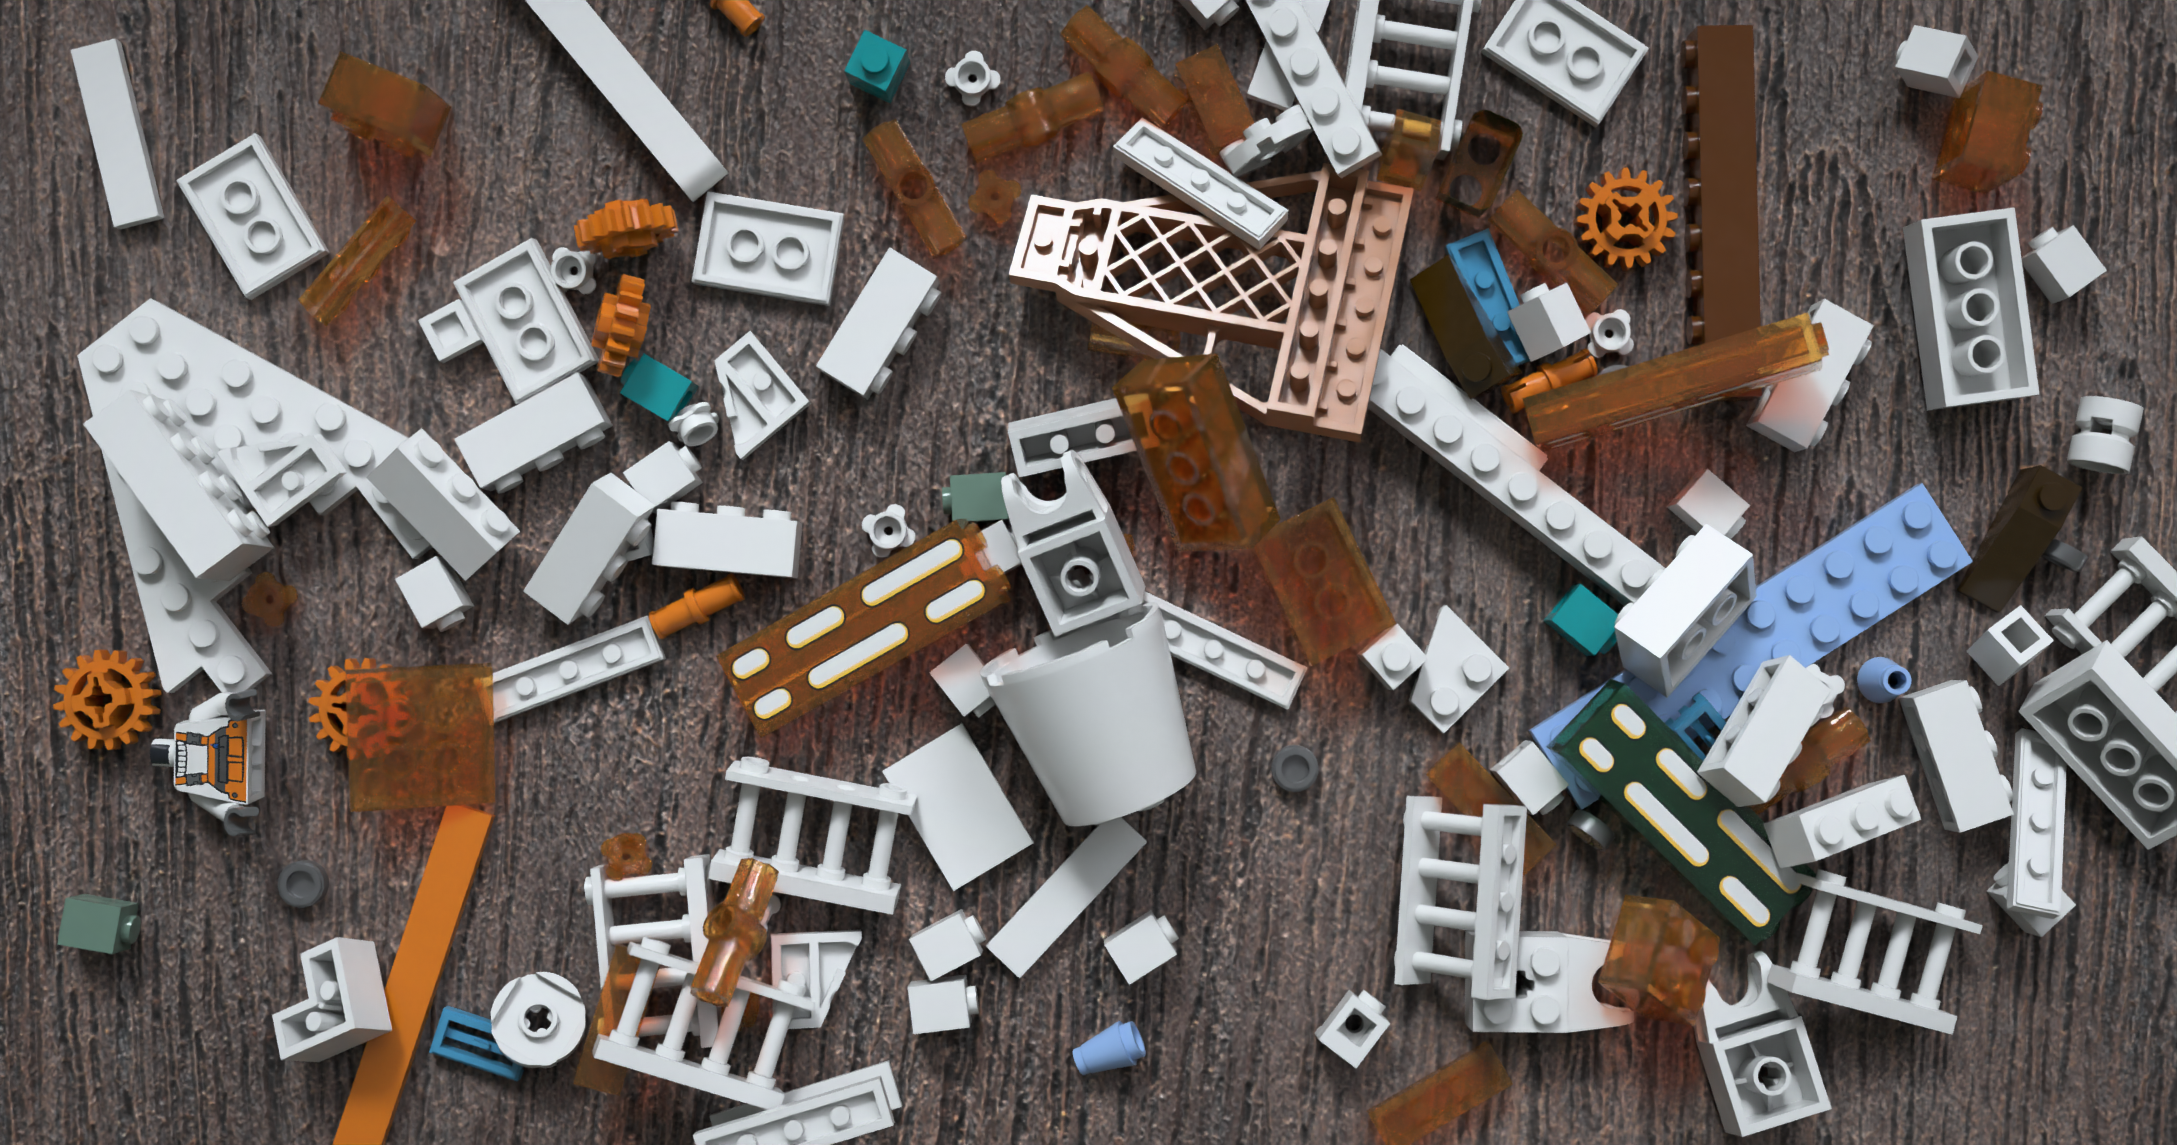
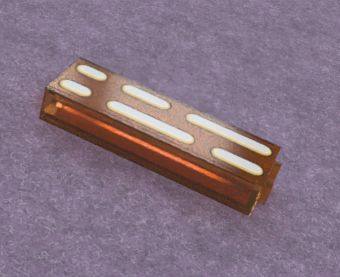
M1804 313L1522 399L1535 444L1546 452L1822 370V357L1829 356V346L1822 323L1811 324L1809 314Z
M966 518L956 519L716 655L760 738L775 733L1011 601L1006 592L1011 589L1010 583L998 564L992 566L986 556L984 549L988 547V544L980 528L975 523L969 525Z

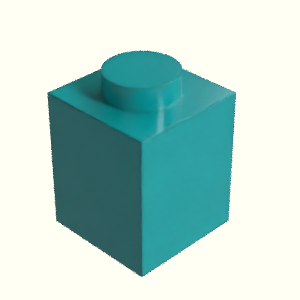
M864 29L844 72L849 84L891 104L910 65V59L906 49Z
M643 353L639 361L633 359L625 369L620 381L624 384L620 394L670 422L677 416L680 410L688 406L699 386Z
M1582 584L1572 585L1543 620L1585 656H1595L1598 651L1604 655L1617 642L1614 626L1618 614Z

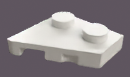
M751 331L714 360L719 382L724 393L723 400L727 417L730 419L734 436L735 451L742 460L811 404Z
M321 434L224 448L217 452L267 527L278 525L347 473Z
M1443 605L1438 610L1437 621L1429 645H1427L1424 653L1429 659L1422 664L1409 701L1443 734L1509 669L1447 605Z
M840 930L770 934L772 986L777 987L779 979L806 987L804 996L810 997L815 1001L813 1011L795 1006L788 1029L820 1028L830 1009V1003L834 994L839 989L846 974L845 970L862 939V931ZM772 999V1014L777 1003L775 999Z

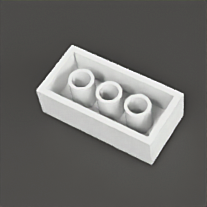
M2015 207L1922 219L1903 227L1927 411L2039 395Z
M129 389L83 423V425L194 576L202 579L232 580L274 548L266 537L270 533L269 528L258 514L253 511L249 513L240 502L239 498L242 496L240 488L227 474L220 475L211 462L215 459L212 450L200 437H192L184 426V423L187 422V417L174 401Z
M2108 640L2035 682L2019 713L2148 850L2176 836L2177 714Z

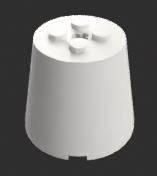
M1148 602L1142 605V612H1137L1136 608L1132 607L1058 636H1054L1053 631L1049 630L1033 637L1036 643L1035 647L1019 655L1016 648H1011L992 659L980 670V676L985 687L1062 821L1068 826L1100 825L1136 811L1152 809L1162 804L1165 798L1186 786L1196 775L1163 617L1159 605L1155 602Z

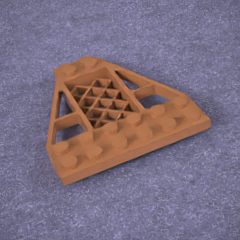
M1323 163L1321 171L1247 182L1246 184L1268 198L1316 192L1307 234L1278 230L1260 250L1208 217L1182 213L1196 209L1173 194L1128 202L1106 199L1071 202L1031 195L1009 272L1010 284L1056 292L1058 302L1265 425L1361 442L1411 210L1414 188L1368 181L1369 171L1357 169L1347 176L1340 178L1333 165ZM1134 232L1150 234L1154 241L1134 251L1125 238ZM1180 240L1195 242L1200 249L1180 259L1171 245ZM1118 247H1120L1126 257L1115 262ZM1225 248L1241 250L1245 257L1226 268L1217 256V253ZM1162 251L1172 265L1152 276L1143 264V261ZM1271 256L1283 257L1290 262L1291 266L1272 275L1262 261ZM1208 259L1217 273L1198 284L1189 272V269ZM1134 267L1144 281L1124 292L1114 278ZM1253 267L1263 282L1244 292L1235 280V277ZM1180 275L1189 287V290L1170 300L1160 286ZM1297 277L1291 300L1281 285ZM1226 283L1236 298L1216 308L1206 294ZM1108 287L1113 293L1107 292ZM1152 291L1158 301L1140 297ZM1272 292L1282 306L1263 317L1253 302ZM1198 300L1204 309L1187 307L1186 305ZM1244 308L1251 318L1232 314ZM1287 318L1286 324L1278 323ZM1127 322L1205 336L1207 342L1202 363L1196 364ZM1229 340L1274 348L1280 351L1268 402H1261L1210 372L1215 347L1219 341Z

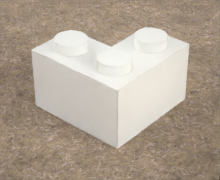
M336 937L301 953L309 999L272 1015L280 1059L286 1061L321 1062L392 1031L374 942Z

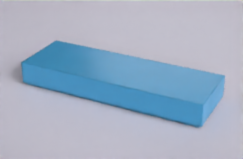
M1489 228L1446 245L1444 247L1446 255L1450 254L1516 364L1520 366L1530 362L1507 314V311L1520 306Z

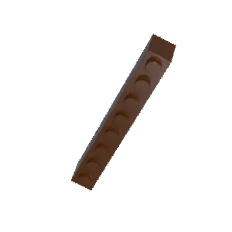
M1753 25L1696 26L1686 37L1687 40L1682 41L1680 48V64L1682 69L1687 68L1688 86H1684L1682 89L1681 109L1683 114H1688L1689 132H1685L1683 135L1682 154L1684 160H1689L1690 178L1685 179L1683 199L1685 206H1691V224L1686 225L1684 234L1686 252H1692V270L1687 271L1685 281L1687 298H1693V316H1689L1686 328L1687 341L1689 344H1694V363H1690L1688 367V387L1690 390H1695V402H1703L1721 396L1727 397L1713 402L1752 401L1762 397V387L1753 390L1747 389L1761 385L1762 382L1696 400L1706 395L1762 379Z

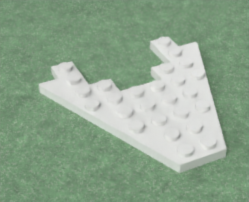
M150 298L77 355L93 416L129 389L148 395L153 394L165 400L171 399L186 415L187 422L184 423V426L192 437H200L212 450L215 459L211 462L220 475L227 474L239 488L240 486L217 454L221 449L321 434L347 473L309 501L318 514L326 516L359 490L413 559H419L433 548L366 478L409 437L190 318ZM102 451L163 689L167 693H174L202 670L206 671L222 693H237L255 688L269 677L272 672L216 602L252 574L251 570L246 568L230 581L196 578ZM240 488L242 496L239 498L240 502L249 513L251 511L256 513V509Z

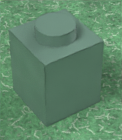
M1006 472L951 475L950 487H942L944 515L952 514V521L955 525L992 523L1003 520V522L1010 521L1001 485L1002 477L1007 475Z
M89 894L67 897L65 899L57 945L108 954H115L130 949L131 944L136 941L141 927V919L137 916L139 903Z

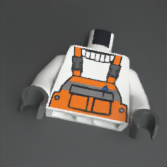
M256 689L237 693H219L193 708L188 720L176 724L174 739L156 738L153 740L150 748L151 764L153 766L174 767L175 789L187 792L191 801L223 821L226 832L231 836L255 835V830L249 827L248 817L258 816L259 809L257 807H244L242 804L248 805L265 797L266 710H252L250 706V697L257 695Z

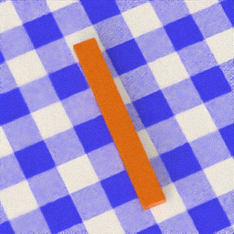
M454 801L447 802L384 990L392 1031L367 1041L332 1145H385L496 815Z

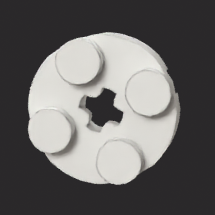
M1295 105L1276 117L1277 122L1272 125L1268 118L1254 123L1243 131L1247 140H1237L1219 152L1232 175L1241 177L1272 162L1270 160L1271 157L1282 150L1284 154L1311 135L1313 130L1300 105Z
M536 972V974L526 975L522 978L518 977L503 987L493 1003L491 1009L492 1035L499 1050L512 1062L528 1068H551L558 1062L568 1058L579 1046L586 1029L585 1006L575 986L557 974ZM541 1008L547 1009L549 1011L547 1019L551 1022L550 1027L547 1030L540 1028L537 1032L530 1031L531 1023L526 1018L528 1012L538 1013Z

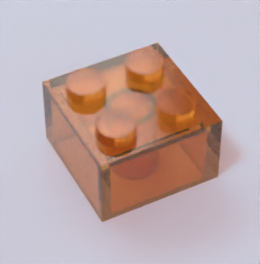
M341 51L337 56L318 104L332 113L330 121L344 127V131L366 141H371L373 136L374 139L387 144L388 149L412 159L415 152L431 157L451 109V106L428 86Z
M1989 70L1966 84L1960 98H1953L1932 180L1986 194L2021 175L2025 171L2031 156V148L2026 146L2030 131L2037 126L2043 112V102L2039 101L2043 85Z
M1625 894L1598 983L1645 1018L1695 1026L1698 1012L1705 1002V989L1712 966L1718 958L1721 938L1674 900Z

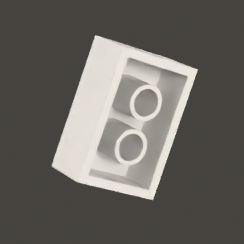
M1707 524L1696 536H1688L1679 546L1673 562L1665 570L1659 569L1656 571L1646 585V592L1635 604H1627L1618 614L1614 628L1622 666L1668 698L1757 597L1753 554Z

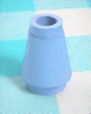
M1875 657L1866 661L1860 668L1857 676L1860 692L1865 698L1875 703L1892 701L1905 693L1910 688L1912 681L1910 673L1905 668L1885 657ZM1889 675H1890V678H1891V679H1890V681H1891L1890 686H1889V684H1888V677H1889Z
M1118 1021L1083 1043L1080 1047L1073 1049L1074 1061L1083 1076L1089 1073L1133 1066L1137 1064V1059L1146 1055L1142 1037L1133 1021L1125 1024Z

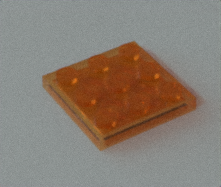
M491 663L345 670L350 812L495 803L493 667Z

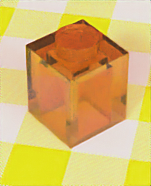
M1397 109L1381 147L1382 155L1379 159L1376 180L1397 186L1414 188V190L1421 192L1438 152L1442 121Z

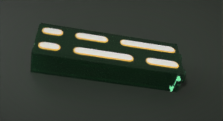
M1610 679L1546 746L1739 937L1756 946L1760 941L1770 938L1778 930L1780 920L1792 907L1802 904L1810 896L1812 887L1794 881L1797 873L1815 878L1816 873L1806 863L1780 869L1763 825L1765 822L1749 806H1736L1700 776L1697 771L1703 761L1626 684Z

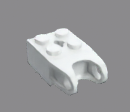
M1074 450L1063 453L1061 457L1066 493L1059 499L1045 501L1036 498L1014 473L1002 477L1001 480L1005 506L1018 547L1017 554L1054 636L1142 604L1146 587L1109 502L1081 457ZM1075 565H1083L1091 570L1090 574H1085L1083 569L1074 570Z
M1465 931V959L1473 960L1474 931ZM1519 931L1517 971H1520V974L1525 977L1524 985L1515 991V998L1484 1000L1471 997L1472 980L1465 978V1024L1473 1032L1570 1033L1630 1024L1634 1022V1011H1631L1629 1008L1614 1007L1607 1003L1598 1002L1592 991V980L1596 971L1604 964L1616 962L1623 958L1634 957V945L1607 939L1560 933L1558 931Z
M1761 950L1753 952L1747 957L1748 989L1743 999L1734 1005H1729L1722 1000L1703 970L1690 971L1687 975V991L1696 1042L1726 1133L1741 1137L1832 1109L1802 1016H1798L1786 990L1767 983L1770 967L1773 963ZM1761 1066L1767 1067L1768 1076L1762 1077L1764 1084L1759 1082L1758 1072Z

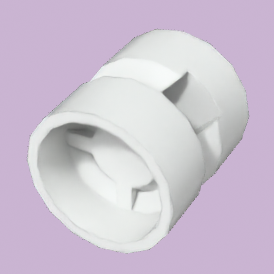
M2099 396L2081 397L2075 421L2081 432L2072 436L2067 463L2097 472L2129 474L2135 446L2129 442V438L2138 435L2144 408L2135 403L2120 399ZM2102 428L2112 430V434L2101 433Z

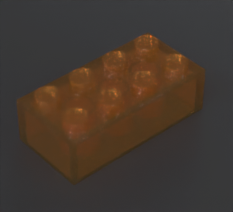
M1218 353L1142 360L1112 387L1177 551L1253 549L1281 520Z

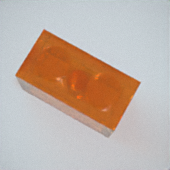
M1216 44L1175 63L1174 78L1211 158L1219 156V152L1231 143L1240 139L1247 140L1243 131L1253 125L1254 121L1219 45Z

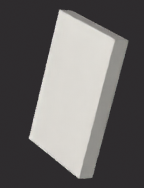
M1515 0L1481 53L1596 128L1649 48L1576 0Z
M256 133L176 180L247 299L252 300L330 253L263 139Z
M707 191L692 283L830 306L845 215L838 212Z
M530 238L453 282L516 404H520L577 372L580 373L598 363L599 358L591 346L562 287L554 281L551 275V266L537 239Z
M963 723L882 771L890 784L907 788V794L917 795L916 805L912 814L908 816L953 891L1034 843Z

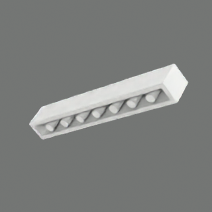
M1380 349L1368 409L1624 606L1629 603L1635 604L1646 592V585L1652 575L1659 569H1666Z

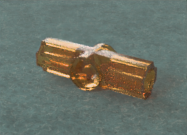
M1088 5L1079 10L1060 32V37L1094 68V74L1109 91L1120 99L1125 97L1161 130L1187 104L1188 99L1183 93L1154 68L1155 64L1151 57L1129 37L1125 36L1122 38Z
M1086 72L1045 90L1042 87H1037L1021 92L1007 100L1004 107L962 123L961 127L975 161L979 163L1020 145L1025 148L1043 143L1059 134L1061 128L1104 111V106L1090 72Z
M897 119L880 124L862 138V141L894 192L898 203L906 212L933 259L947 255L968 240L967 235L935 184L932 174L926 169ZM913 179L925 181L927 184L926 193L921 198L909 199L903 195L905 184Z
M1518 189L1488 219L1498 231L1529 259V263L1534 271L1540 275L1547 276L1557 286L1567 283L1578 306L1588 315L1619 285L1578 247L1572 233L1558 228ZM1545 242H1555L1561 247L1563 251L1562 262L1553 263L1545 258L1542 251Z
M1844 707L1807 731L1801 741L1802 750L1793 762L1787 765L1779 779L1780 788L1776 795L1766 803L1743 806L1746 812L1751 817H1755L1792 792L1799 793L1827 777L1831 772L1830 767L1849 757L1856 750L1864 747L1871 741L1868 730L1862 720L1849 707Z
M753 858L741 859L725 901L716 905L704 920L703 935L709 941L690 987V994L698 1000L717 1007H729L745 963L756 957L765 945L767 932L761 921L779 873L770 864Z

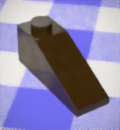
M1450 254L1410 279L1443 354L1470 400L1484 397L1522 373Z
M2042 465L2020 469L1972 560L1973 562L1970 564L1956 591L1996 613H2001L2062 528L2083 487Z

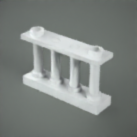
M1357 0L1344 84L1369 130L1437 140L1434 159L1444 160L1450 151V147L1457 148L1460 141L1462 120L1455 119L1471 13L1479 12L1482 0H1431L1459 5L1455 31L1385 20V15L1377 14L1379 0ZM1381 39L1451 50L1448 76L1378 66L1377 60H1370L1372 42L1380 43ZM1374 84L1444 95L1441 120L1438 122L1370 111L1371 106L1363 105L1365 87L1373 89Z
M2142 536L2124 538L2110 551L2120 561L2118 564L2119 570L2075 614L2068 608L2051 609L2045 615L2055 626L2052 629L2053 634L2064 645L2072 649L2076 647L2084 654L2101 644L2102 642L2088 627L2134 582L2137 584L2141 583L2153 595L2151 597L2152 604L2111 643L2123 658L2166 616H2174L2177 619V571ZM2177 645L2143 678L2155 692L2177 673Z
M742 757L741 761L735 760L726 770L725 780L742 783L731 846L726 847V850L719 849L713 857L708 879L893 915L898 903L901 884L891 882V878L887 876L897 818L898 813L912 814L916 805L917 795L907 794V788L897 784L882 783L879 788L773 768L769 767L767 760L757 757ZM760 786L788 792L777 855L772 856L771 859L754 856V852L750 849ZM806 795L834 801L823 864H819L817 868L800 865V861L795 858ZM852 804L880 809L869 873H864L863 877L846 874L845 869L841 867Z
M1407 796L1406 810L1403 817L1405 828L1397 950L1394 956V984L1430 983L1431 973L1471 979V997L1484 1000L1515 998L1527 806L1483 804V817L1441 813L1442 797ZM1440 831L1481 836L1480 864L1438 860ZM1437 878L1478 884L1477 911L1470 912L1436 907ZM1434 925L1474 931L1473 960L1432 954Z
M710 854L690 856L684 859V868H679L678 873L610 879L609 864L598 865L590 869L591 877L585 878L584 889L587 904L594 907L604 1016L598 1018L597 1032L599 1034L610 1036L612 1029L617 1030L622 1016L620 991L631 990L637 972L618 973L616 945L629 944V942L639 943L642 942L643 937L658 941L684 938L685 943L691 942L694 962L720 969L712 879H708L711 864ZM680 892L681 896L687 895L689 914H684L681 920L614 926L612 898ZM675 968L658 969L652 988L681 986L684 983L687 972ZM705 978L697 1007L694 1010L687 1031L692 1032L694 1036H700L701 1048L713 1046L724 1013L722 983ZM672 1015L642 1017L635 1036L643 1037L666 1034Z
M1818 869L1816 878L1797 873L1794 882L1817 889L1816 897L1798 961H1792L1790 969L1771 964L1767 983L1792 993L1953 1035L1957 1016L1939 1010L1941 1001L1936 998L1956 928L1980 934L1983 925L1965 920L1966 910L1937 902L1934 911L1844 886L1847 877ZM1836 895L1857 900V905L1838 972L1833 971L1831 979L1819 977L1821 969L1817 968ZM1879 906L1897 911L1878 983L1873 982L1871 990L1860 987L1861 979H1858L1857 976L1876 907ZM1919 917L1937 922L1918 992H1912L1911 999L1906 1000L1900 998L1901 990L1897 989L1915 921Z
M643 937L641 945L629 942L627 952L629 955L641 958L618 1028L617 1030L612 1029L610 1036L598 1033L592 1050L594 1058L769 1110L781 1106L785 1094L780 1088L774 1087L776 1079L772 1076L795 1006L813 1011L815 1001L810 997L804 996L806 987L779 979L778 985L775 987L669 954L671 945L651 938ZM659 964L687 972L664 1042L663 1044L658 1043L656 1050L638 1046L639 1037L635 1035ZM705 978L730 985L732 989L709 1058L704 1057L702 1064L683 1059L685 1051L681 1049ZM752 992L775 999L777 1003L754 1071H749L747 1078L729 1073L731 1065L727 1064L749 995Z
M888 1060L783 1092L785 1096L782 1105L767 1110L750 1104H743L711 1114L712 1127L696 1131L693 1137L696 1145H831L893 1126L895 1121L891 1110L902 1107V1102Z

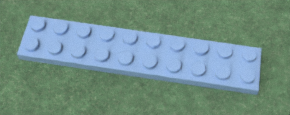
M1923 483L1916 484L1757 585V597L1668 698L1624 669L1528 731L1545 757L1569 784L1565 789L1577 808L1582 810L1655 764L1654 756L1658 749L1668 746L1677 750L1682 747V744L1664 723L1670 717L1674 721L1680 717L1681 714L1678 710L1684 705L1690 708L1695 703L1692 698L1698 692L1711 703L1723 719H1726L1734 711L1763 661L1791 655L1806 668L1973 561ZM1616 703H1628L1646 721L1648 730L1642 739L1638 741L1628 739L1611 722L1609 713ZM1705 713L1698 718L1707 730L1715 726ZM1691 726L1684 730L1692 740L1699 736ZM1595 736L1614 754L1616 764L1611 772L1599 774L1580 757L1577 748L1582 738Z

